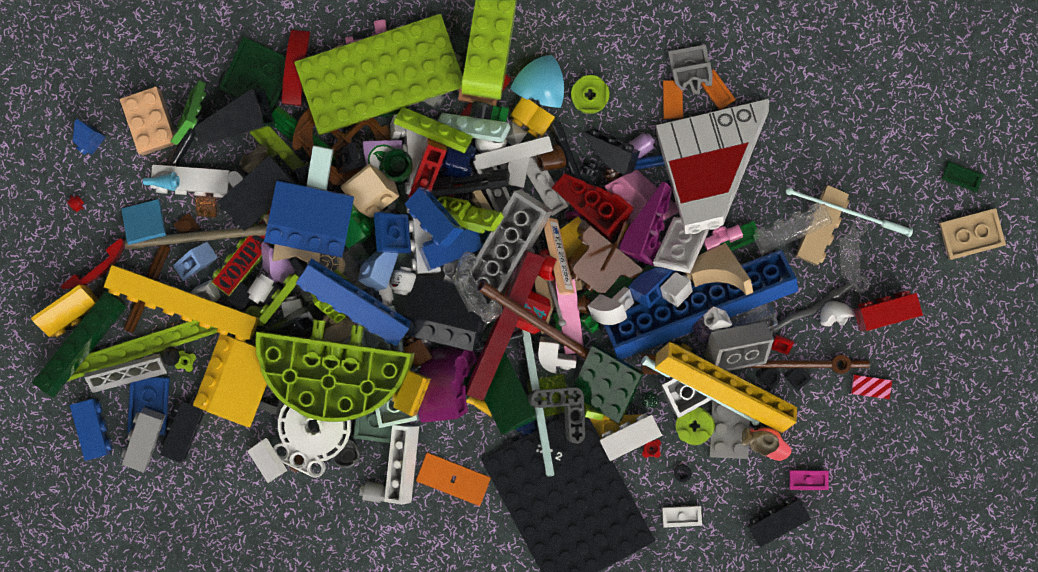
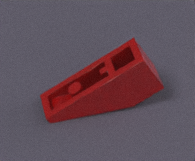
M428 138L408 197H411L419 187L428 189L431 192L447 151L446 145Z

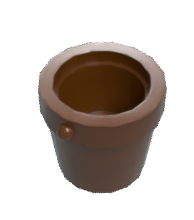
M552 145L553 151L535 156L540 171L562 169L566 166L565 154L560 145Z

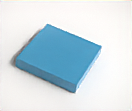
M159 199L122 208L126 240L129 245L166 236Z

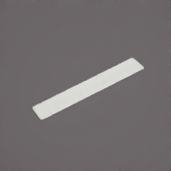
M547 136L475 155L478 169L481 170L551 152L553 149L550 137Z

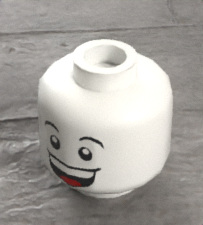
M400 266V270L392 272L390 288L394 290L393 293L408 296L416 279V274L411 272V268Z

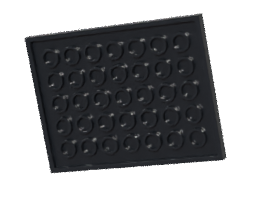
M577 410L571 412L570 417L573 421L579 417ZM565 415L546 424L549 445L569 453L565 466L552 461L554 476L546 475L544 458L531 453L535 440L541 442L539 429L481 459L541 572H599L655 542L615 464L609 460L600 442V437L588 417H585V438L578 444L571 443L566 438ZM571 424V426L575 427L579 426V424ZM575 431V433H572V437L576 438V436H579V432Z

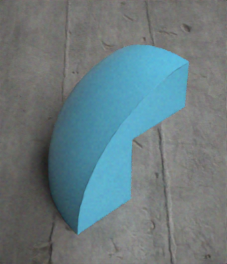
M552 55L543 56L532 61L516 76L510 89L527 100L529 98L538 100L540 105L561 108L564 97V81L558 62Z

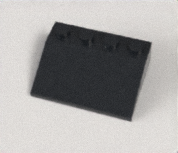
M416 275L403 316L411 321L409 330L405 335L474 351L480 348L488 297L474 287Z

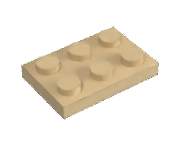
M996 208L939 223L949 260L1006 245Z

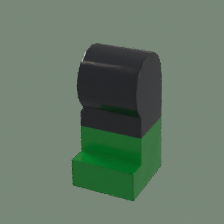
M474 101L469 117L506 122L509 108Z

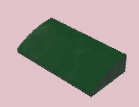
M504 352L484 398L501 435L537 419L536 413L529 404L528 397ZM475 363V364L471 367V369H470L471 374H473L474 369H475L477 363Z

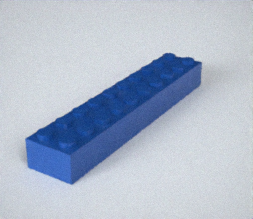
M782 249L741 265L751 279L753 293L748 295L738 287L728 283L712 282L696 287L691 284L693 292L679 307H676L661 296L650 308L639 304L625 311L627 318L624 321L614 325H604L616 357L624 359L707 327L704 324L703 315L713 306L725 310L730 318L798 292L797 278Z

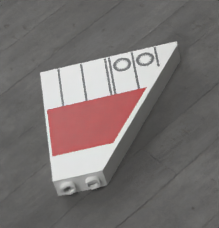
M768 99L656 125L658 142L685 234H696L705 229H717L724 224L769 112Z

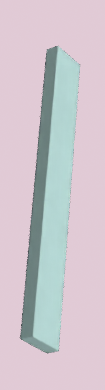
M523 330L532 391L539 390L531 335ZM541 396L534 398V401L537 402L541 400ZM535 407L546 475L554 476L543 408Z

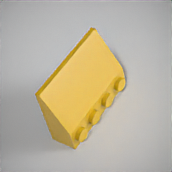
M220 333L193 406L250 428L267 385L260 370L256 346L237 340L233 336Z

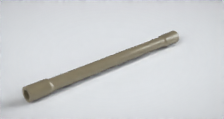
M267 224L250 226L245 231L242 228H229L171 234L131 245L127 243L125 238L124 244L125 248L129 250L149 246L245 236H265Z

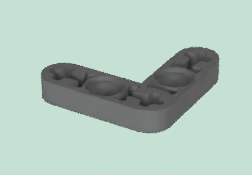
M565 387L539 389L530 392L528 402L533 407L564 406L565 435L567 440L576 444L584 440V395L581 389ZM554 392L560 394V400L557 403L552 401ZM573 393L577 394V397L574 399L566 398L565 396L572 395ZM541 396L546 397V400H539L537 402L534 401V398ZM573 410H577L579 414L578 419L575 421L570 417ZM571 424H579V426L574 427ZM575 431L579 432V436H576V438L572 437V433H575Z

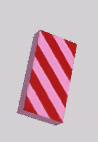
M853 375L851 394L890 399L892 380Z

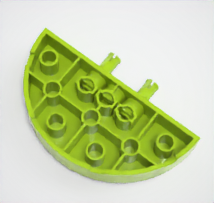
M313 319L312 336L309 338L263 331L256 332V354L261 367L260 370L271 391L286 406L299 414L326 422L353 420L372 413L385 405L400 390L408 371L411 369L415 354L412 352L363 346L361 343L364 326L358 325L351 326L350 342L326 341L323 338L326 321Z

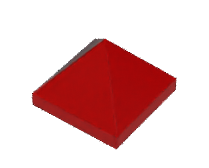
M776 335L771 350L788 355L794 345V341L785 336Z

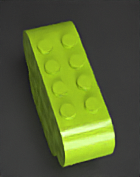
M475 0L462 82V94L501 100L517 0Z

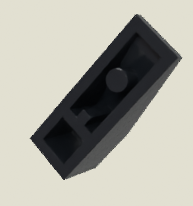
M311 303L263 330V332L299 337L312 331L313 319L321 321L324 319V316L314 303Z

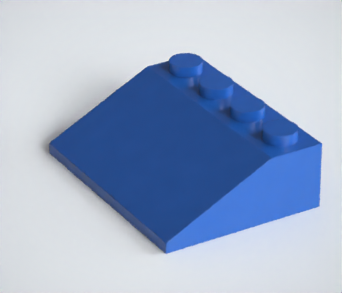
M276 180L264 242L342 258L354 196Z

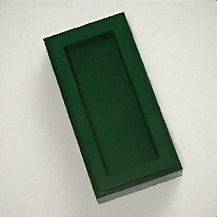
M947 161L941 180L977 193L984 175Z

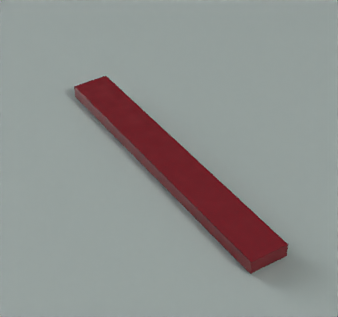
M526 250L506 296L524 307L543 264L545 259L543 256ZM503 305L466 388V395L480 400H484L520 317Z

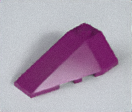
M666 182L660 184L620 241V251L651 266H654L653 261L661 245L658 239L660 231H664L665 227L663 215L668 212L672 188Z

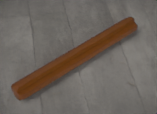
M168 245L159 246L146 277L157 280L170 251ZM138 300L137 303L134 302L123 327L125 331L129 333L134 332L145 308V302Z

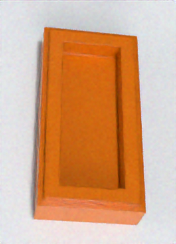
M712 69V86H706L705 83L700 85L716 107L722 110L736 99L715 70Z
M674 80L663 81V119H683V90L675 84Z

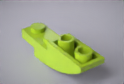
M439 196L437 199L461 227L482 234L485 230L494 232L504 218L503 214L499 211L475 207L466 200L447 196Z

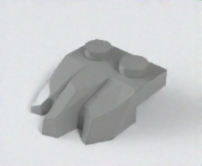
M706 45L668 51L671 73L675 84L681 90H684L690 84L693 94L699 95L701 83H705L706 86H712L713 74Z

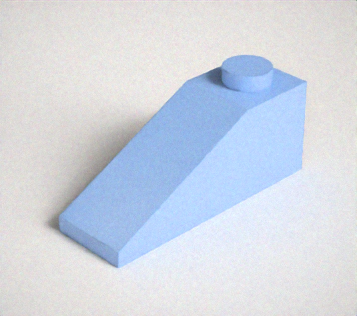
M376 251L361 266L358 281L376 291L387 289L398 253Z

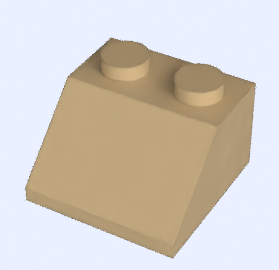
M370 164L341 186L346 195L354 196L353 204L357 210L369 218L374 217V213L380 212L399 197L395 182L388 179L383 172Z

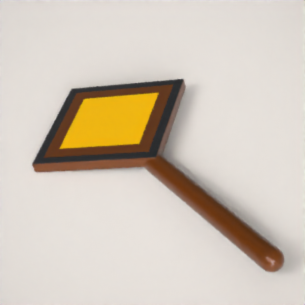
M632 219L624 222L618 240L614 243L601 267L602 272L624 237Z

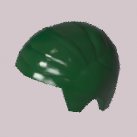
M401 149L388 151L382 159L383 172L391 181L401 182L406 180L413 170L411 156Z

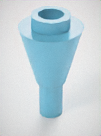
M171 172L155 178H143V184L155 185L175 191L180 185V178L175 172Z

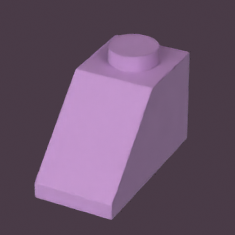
M263 241L261 244L263 269L268 273L267 277L274 281V283L279 281L284 284L283 282L289 274L295 272L290 263L292 260L285 259L273 262L274 248Z

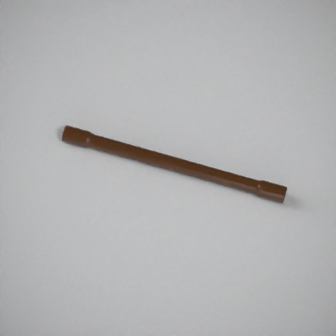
M483 280L479 283L477 287L479 292L503 305L586 360L590 349L583 347L499 292L498 289Z

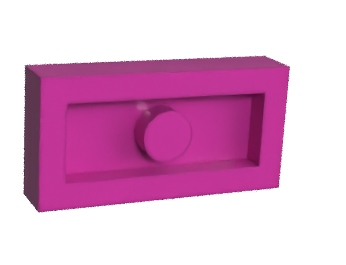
M789 470V490H829V471Z

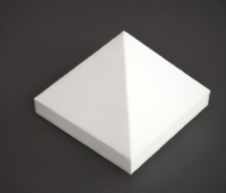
M511 122V128L505 139L511 145L520 144L527 132Z

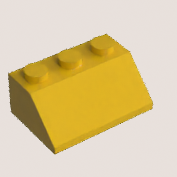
M78 285L31 317V319L48 337L56 336V338H59L67 332L66 328L71 325L72 327L77 326L82 321L81 318L87 315L98 299L89 286Z

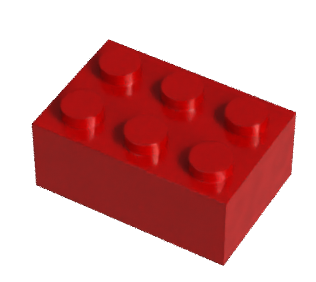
M910 290L895 293L894 298L891 296L877 298V303L867 301L857 304L858 308L853 310L859 331H870L923 316L917 293H910Z

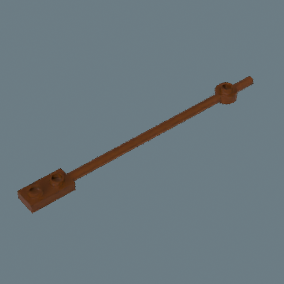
M641 354V361L644 356H648L649 359L656 361V354ZM839 354L835 355L831 360H767L765 364L745 368H831L835 373L845 374L850 368H869L870 362L869 360H850L847 356ZM838 361H842L840 368L837 366ZM641 364V371L644 374H660L650 367Z

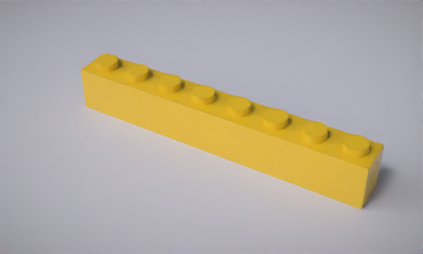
M111 266L104 285L105 288L109 289L108 293L120 296V293L127 295V300L136 303L138 300L145 302L144 306L152 309H156V306L163 308V313L172 316L174 313L181 315L180 319L192 322V319L196 320L201 327L210 329V326L218 328L216 332L223 335H228V333L234 334L235 339L246 342V339H253L260 319L118 266Z
M671 342L656 354L655 369L781 433L797 421L796 406Z

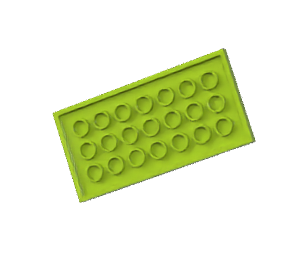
M441 14L294 62L319 135L461 89L463 76Z

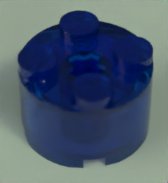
M472 142L465 153L447 146L442 166L446 168V171H442L441 175L453 176V178L470 176L472 166L469 165L470 158H474L476 147H473Z

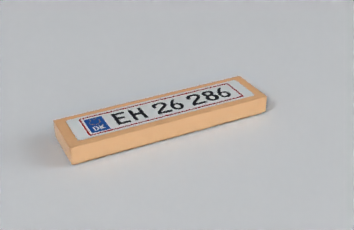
M549 218L544 226V232L550 256L557 259L553 270L558 292L561 295H572L575 292L558 220Z

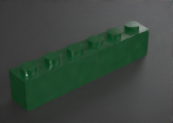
M105 291L31 383L45 394L54 398L127 307Z

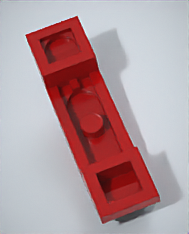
M291 30L283 78L282 104L301 106L303 87L294 62L305 59L307 56L310 32Z
M120 238L105 251L109 254V257L82 278L80 275L75 274L60 287L64 290L74 289L78 285H88L99 279L110 270L111 266L121 256L125 248V239Z

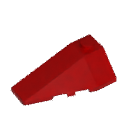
M564 174L551 187L610 242L622 230L624 222L629 219L634 209L620 195L612 194L600 187L592 186L567 174Z

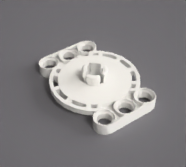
M284 404L278 418V432L282 442L276 444L273 448L276 453L279 446L286 448V455L283 457L279 456L282 463L311 477H319L326 469L323 461L335 457L348 442L351 433V420L347 421V429L345 428V421L326 422L317 420L320 431L313 432L310 430L308 423L309 420L314 419L303 416L292 408L289 409L286 417H283L284 411L287 408ZM282 422H285V434L282 431ZM346 434L345 440L341 445L340 441L343 438V435ZM335 447L338 449L334 454L328 456V452ZM295 455L303 456L304 463L302 465L295 463ZM313 463H318L321 466L320 473L312 471L311 466Z

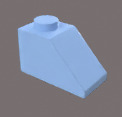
M206 242L188 251L173 266L182 281H185L217 259V256L209 243Z

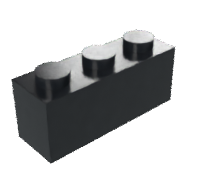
M186 400L177 404L174 410L176 414L174 421L171 420L167 427L168 436L162 440L159 447L161 449L160 455L179 463L185 462L205 413L204 410L193 406V403Z
M790 497L783 501L784 505L777 508V506L768 509L766 511L767 514L763 517L758 515L749 520L750 524L747 526L760 548L811 520L799 498L794 499V497Z

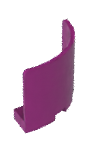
M453 346L435 348L431 351L432 358L422 363L419 374L431 378L418 411L422 423L459 419L468 412L466 386L463 385L464 377H468L473 364L477 362L474 351Z

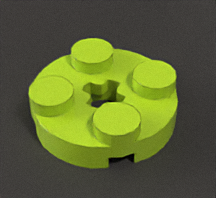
M586 75L573 85L571 100L575 108L582 113L595 114L603 110L608 103L609 88L598 76ZM588 90H592V93L596 94L595 97H592V100H588V97L585 96Z
M700 406L679 418L677 417L676 431L680 440L690 445H700L706 442L715 430L714 418L705 408ZM694 420L697 421V424H700V428H697L696 431L690 426Z

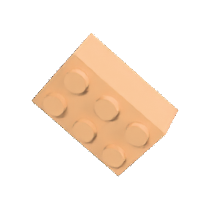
M153 87L120 99L138 154L144 156L175 145L170 142L175 131L159 88Z

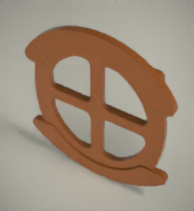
M309 107L296 126L292 147L294 150H299L303 147L311 159L314 146L312 132L315 122ZM370 118L356 123L345 134L341 133L338 129L331 131L338 140L331 147L333 155L348 143H352L351 138L363 126L370 127L375 141H391L390 128L387 125L381 127L374 118ZM331 165L329 174L331 177L329 180L335 186H342L363 168L338 174V169Z

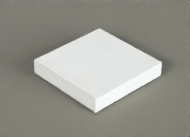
M267 438L248 450L249 455L267 483L287 471Z

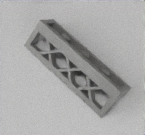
M160 354L84 373V378L92 393L166 374L167 365L164 364Z

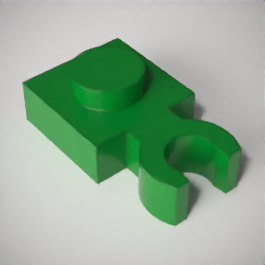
M585 314L580 318L581 325L590 335L599 329L597 321L593 320L591 315L587 316Z

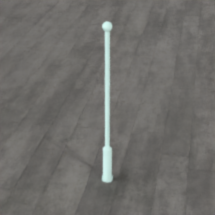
M791 187L786 189L787 195L793 194L881 224L884 228L905 234L907 237H910L913 233V228L905 227L887 220L881 221L796 192Z
M648 356L643 357L642 365H646L666 377H671L655 369V361L649 359ZM694 389L695 391L703 394L704 396L712 399L713 401L721 404L722 406L750 420L753 425L759 424V421L753 419L752 417Z

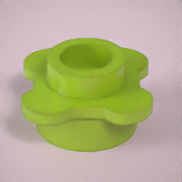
M179 351L180 358L175 367L191 372L196 355Z

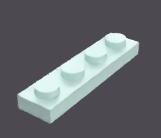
M441 113L438 122L472 135L473 138L502 143L511 128L507 122Z

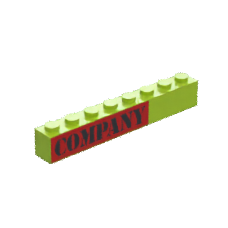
M307 162L306 164L302 163V164L299 166V168L302 167V166H305V165H307V164H309V163H308V162ZM271 208L261 216L262 219L258 224H266L263 217L270 214ZM255 235L247 236L246 239L242 238L236 245L238 249L235 253H230L224 260L226 264L223 268H218L212 275L214 279L211 283L230 296L239 283L244 282L262 260L261 244L265 236Z

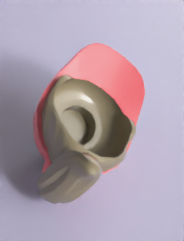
M762 427L757 430L744 428L742 431L741 444L743 446L749 444L754 452L760 453L762 456L782 461L791 454L790 446L782 439L780 433L772 428Z

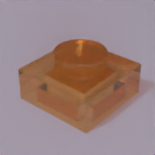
M197 196L195 199L197 216L216 218V197Z

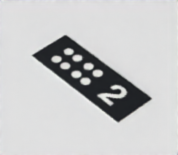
M535 440L531 453L543 457L541 442ZM550 446L552 461L565 466L569 453Z

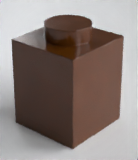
M411 336L405 339L403 349L405 352L415 353L413 359L415 367L432 358V352L424 339Z

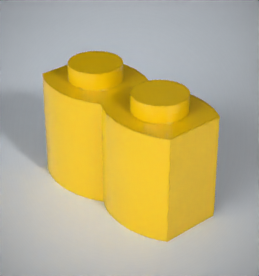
M523 97L510 114L514 124L519 127L524 125L529 129L527 132L535 138L538 136L542 138L555 120L553 115L531 100Z

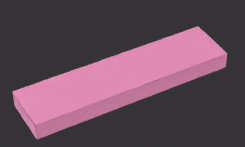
M571 278L575 292L572 295L559 294L555 280L558 304L562 317L566 321V325L561 326V332L583 346L575 279ZM563 345L565 355L575 353Z

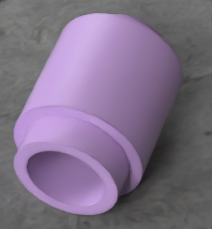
M644 132L629 142V144L634 146V149L640 151L638 158L654 149L653 144L655 143L650 134L646 135Z

